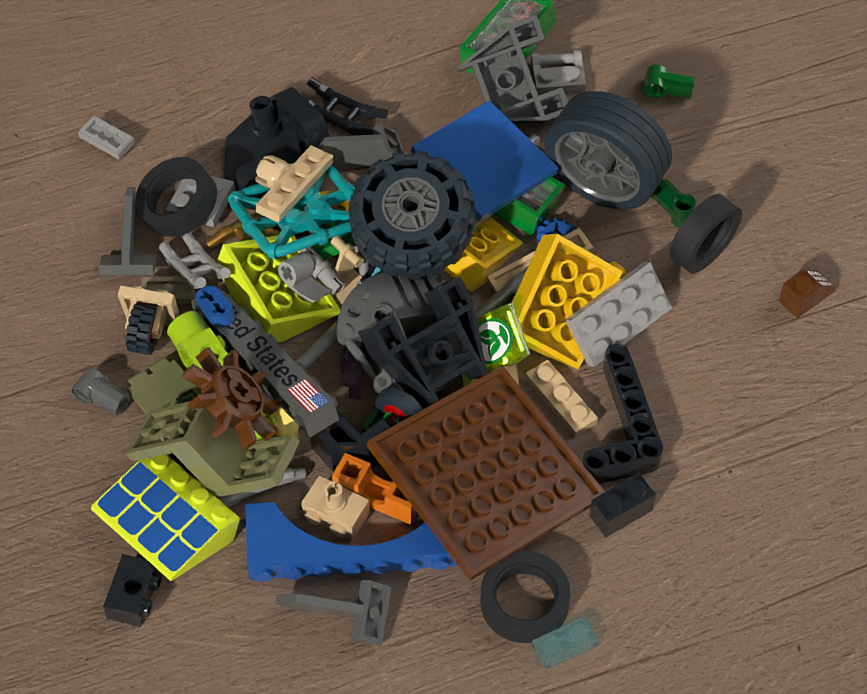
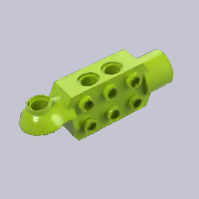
M186 312L171 322L167 329V334L177 348L185 370L192 364L202 368L195 357L206 347H210L223 366V358L227 355L225 342L220 335L215 336L199 312ZM263 414L277 428L275 416L273 414L271 416ZM255 432L258 441L264 440Z

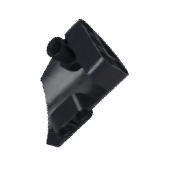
M292 86L271 97L258 96L252 99L249 103L251 115L226 137L225 179L234 181L235 191H239L257 184L255 180L257 176L256 170L260 161L264 160L265 156L273 155L286 161L287 164L295 163L311 145L317 148L325 137H329L327 124L322 114Z

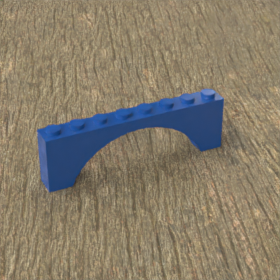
M275 502L245 504L249 580L266 582L272 578L295 580L301 576L325 578L331 574L354 576L360 572L383 574L390 570L413 572L419 568L442 570L448 566H458L426 523L414 531L389 542L367 546H348L326 542L305 533L283 515Z

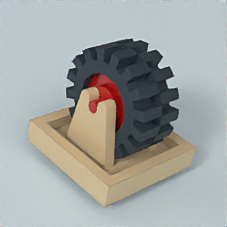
M120 285L118 298L127 319L125 325L127 330L125 336L127 351L151 355L155 350V345H157V339H160L164 326L169 327L171 322L180 316L175 297L165 290L150 291L137 285L129 287Z

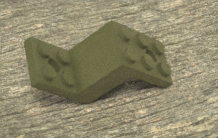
M191 401L149 411L126 452V455L132 461L173 453L215 497H222L278 486L283 480L284 473L289 462L293 459L294 452L300 441L294 434L270 438L267 441H257L248 450H243L235 429L228 428L217 438L212 436L217 420L210 414L207 408L190 409L188 404Z

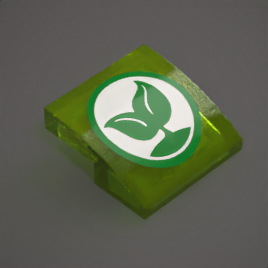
M513 304L504 305L477 318L488 374L501 366H513L530 355Z

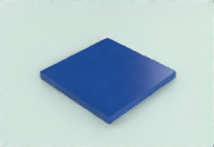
M490 101L485 102L411 147L412 154H415V151L428 152V156L434 158L440 156L449 161L456 171L459 170L472 192L475 204V217L480 222L556 175L559 169Z

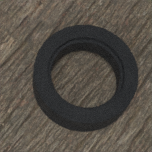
M188 157L171 158L156 165L142 179L136 192V209L142 219L156 233L167 237L181 236L198 228L209 217L216 204L217 187L212 177L196 160ZM182 179H193L196 181V192L183 209L170 215H160L157 213V201L167 187Z
M715 194L707 198L695 208L679 228L670 247V257L689 273L694 274L702 271L723 252L732 240L740 225L742 210L721 194Z
M519 551L486 571L481 585V611L489 627L501 637L517 643L539 642L556 633L567 617L570 602V584L563 569L551 558L533 551ZM514 575H534L549 585L554 595V603L546 614L537 619H516L505 613L498 604L496 592L499 586L506 579Z

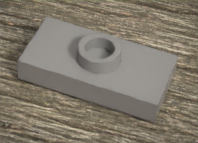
M95 115L78 131L81 139L118 160L135 144L134 137Z

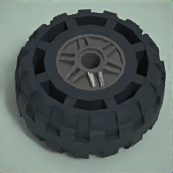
M404 151L393 153L391 158L386 160L379 159L370 165L371 169L364 175L362 174L356 182L355 190L349 202V223L352 236L358 250L363 254L366 261L374 268L378 267L383 270L385 274L395 278L397 276L408 277L409 280L421 279L422 276L430 274L435 276L444 272V269L450 264L454 265L462 257L466 247L469 246L475 226V204L472 192L459 170L456 171L450 165V162L442 157L434 158L428 156V152L415 151V154H404Z

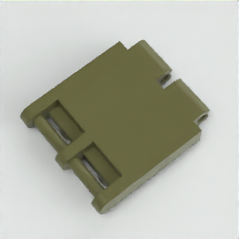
M165 357L148 367L150 375L143 370L127 380L130 386L128 388L130 396L146 415L152 410L192 401L196 396L202 394L196 385L182 377L184 371L175 360L169 362Z

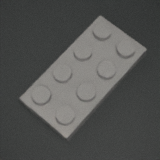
M643 262L565 321L587 365L595 367L604 360L605 351L610 345H624L672 309V306L651 262Z

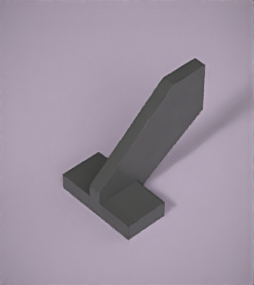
M379 122L372 129L374 135L325 137L317 147L333 155V163L331 165L338 171L367 167L379 159L386 160L391 158L393 153L404 151V154H406L399 133Z
M127 187L124 197L121 255H102L99 263L100 275H154L156 255H135L138 217L135 204V187Z
M361 580L357 604L298 593L277 595L276 604L301 611L355 618L351 640L373 646H382L392 587L370 580Z

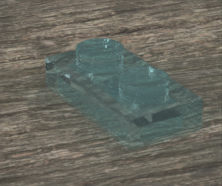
M585 616L532 640V647L545 670L599 645V640Z

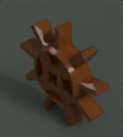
M206 347L195 357L202 368L192 364L183 372L182 377L201 388L202 393L196 396L188 406L190 409H208L210 414L217 420L212 431V436L215 438L228 428L235 429L242 449L248 450L258 441L255 432L267 441L279 430L263 415L271 416L281 407L280 402L263 397L259 384L266 374L260 371L250 376L246 371L239 368L238 351L233 349L223 358L222 366L210 347Z

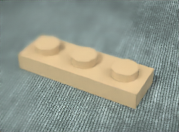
M549 360L526 372L525 379L574 437H577L598 423V417Z

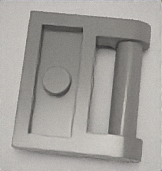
M573 50V53L552 55L531 53V67L537 94H545L559 88H563L564 92L586 91L581 50ZM566 63H573V65H574V66L552 67V68H541V66H540V65L566 64Z

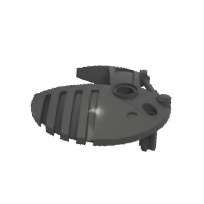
M385 272L379 273L358 284L350 292L342 305L337 320V340L340 344L346 345L356 361L360 362L373 381L372 389L378 393L387 387L406 391L378 364L377 367L380 374L377 376L365 359L364 353L356 344L363 342L358 331L374 323L377 318L381 319L394 315L406 337V334L415 333L437 320L424 294L438 286L436 279L426 275V282H424L422 277L421 279L409 280L408 277L397 276L395 278L385 274ZM451 380L434 390L435 394L446 390Z

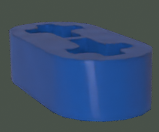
M206 286L198 290L195 297L199 309L214 326L225 327L234 321L235 313L232 304L217 287Z

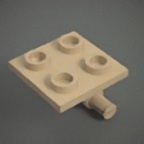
M337 235L331 240V245L340 253L324 261L328 260L332 264L331 268L346 283V286L336 295L330 293L341 309L347 296L362 278L354 270V267H360L364 259L355 252V247L352 244H347Z

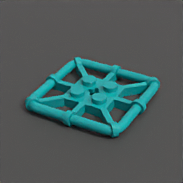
M332 165L279 223L267 217L256 220L245 210H256V204L261 199L253 198L252 196L269 191L270 189L257 183L239 191H233L228 197L232 210L242 222L243 230L253 237L260 249L271 259H277L278 257L316 244L324 245L328 243V240L337 235L341 236L351 232L349 212L334 210L330 206L347 200L350 202V197L353 195L355 187L351 183H347ZM327 176H329L340 190L322 196L319 193V189ZM329 222L342 223L325 230L319 228V226ZM278 225L281 232L275 242L270 243L261 231ZM309 230L312 234L287 243L291 236Z

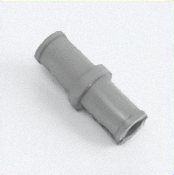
M312 246L300 251L307 253L314 263L313 277L320 279L327 288L332 290L331 293L333 295H336L346 286L345 281L331 268L332 264L328 260L324 261Z

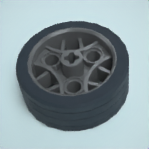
M587 91L575 95L568 101L545 136L544 148L546 156L559 168L557 172L558 177L583 198L611 209L628 210L645 204L671 166V145L664 130L657 121L632 101L607 92Z

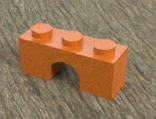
M347 453L343 455L332 475V481H336V484L340 483L342 487L368 499L370 508L411 525L417 511L394 481H385L376 476L371 470V463Z

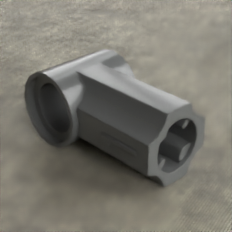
M90 367L71 388L72 394L82 403L87 405L94 403L115 416L124 413L131 399L129 393L109 383L103 374Z

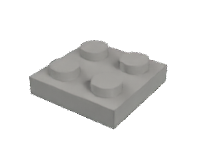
M211 176L217 187V200L213 211L202 224L215 227L229 202L228 197L235 191L236 186L234 181ZM182 180L166 208L167 215L178 212L191 201L196 192L195 180Z

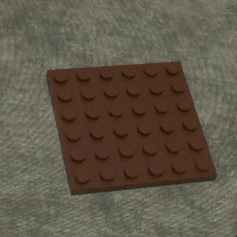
M504 366L369 439L366 445L469 581L591 507L592 499L605 492Z

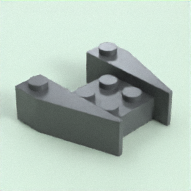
M537 15L510 24L457 68L458 73L472 68L484 103L487 101L492 102L512 123L548 122L556 119L568 103L563 88L538 96L522 50L542 43L545 39Z

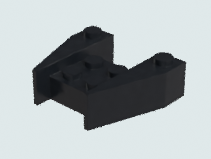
M460 276L447 280L424 293L437 320L410 336L405 337L394 315L381 318L358 331L370 357L410 396H414L423 409L439 401L434 392L436 388L464 371L469 380L479 379L488 374L474 302Z

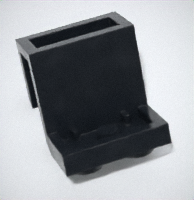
M337 411L339 420L329 426V433L323 429L311 437L312 450L333 472L345 453L371 463V469H373L375 466H381V464L366 446L369 439L389 429L390 426L384 420H381L360 435Z

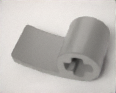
M300 252L279 264L278 273L281 279L304 299L313 303L332 291L311 277L314 271V263L307 253Z

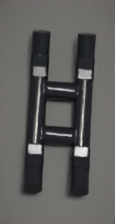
M311 77L306 84L315 90L319 96L327 100L322 108L311 100H307L322 114L325 121L348 130L353 135H374L372 130L374 126L354 121L359 113L372 119H386L388 116L387 109L358 102L333 91L332 88L324 83H320L314 77ZM337 104L350 108L344 118L332 113Z

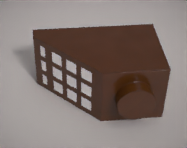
M802 269L783 283L779 302L798 319L834 293L836 287L819 271Z

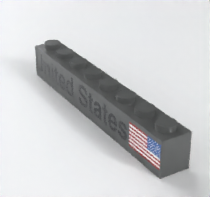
M217 286L231 302L235 313L234 321L225 327L214 326L200 311L197 300L191 301L193 310L201 314L215 336L220 335L227 348L226 351L228 353L233 349L238 351V363L250 376L260 371L266 374L259 385L273 400L281 403V408L309 437L339 420L336 411L338 403L331 392L326 393L317 378H311L305 367L300 362L296 363L290 352L286 348L282 349L272 334L267 335L258 320L253 321L246 308L237 305L231 293L226 294Z

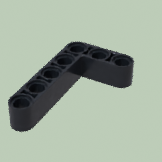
M612 344L605 351L603 371L627 441L593 448L584 454L582 464L599 484L629 478L638 473L641 475L652 473L659 468L663 454V444L630 351L622 344ZM628 406H634L636 409L629 408ZM637 429L644 430L645 432H638ZM645 453H651L654 456H647ZM617 459H624L627 462H619ZM590 465H597L600 468H592Z

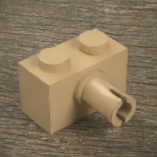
M318 476L302 501V512L308 522L314 525L320 524L330 529L334 535L340 538L346 537L353 541L370 514V503L368 499L342 487L340 483L336 484V481H330Z

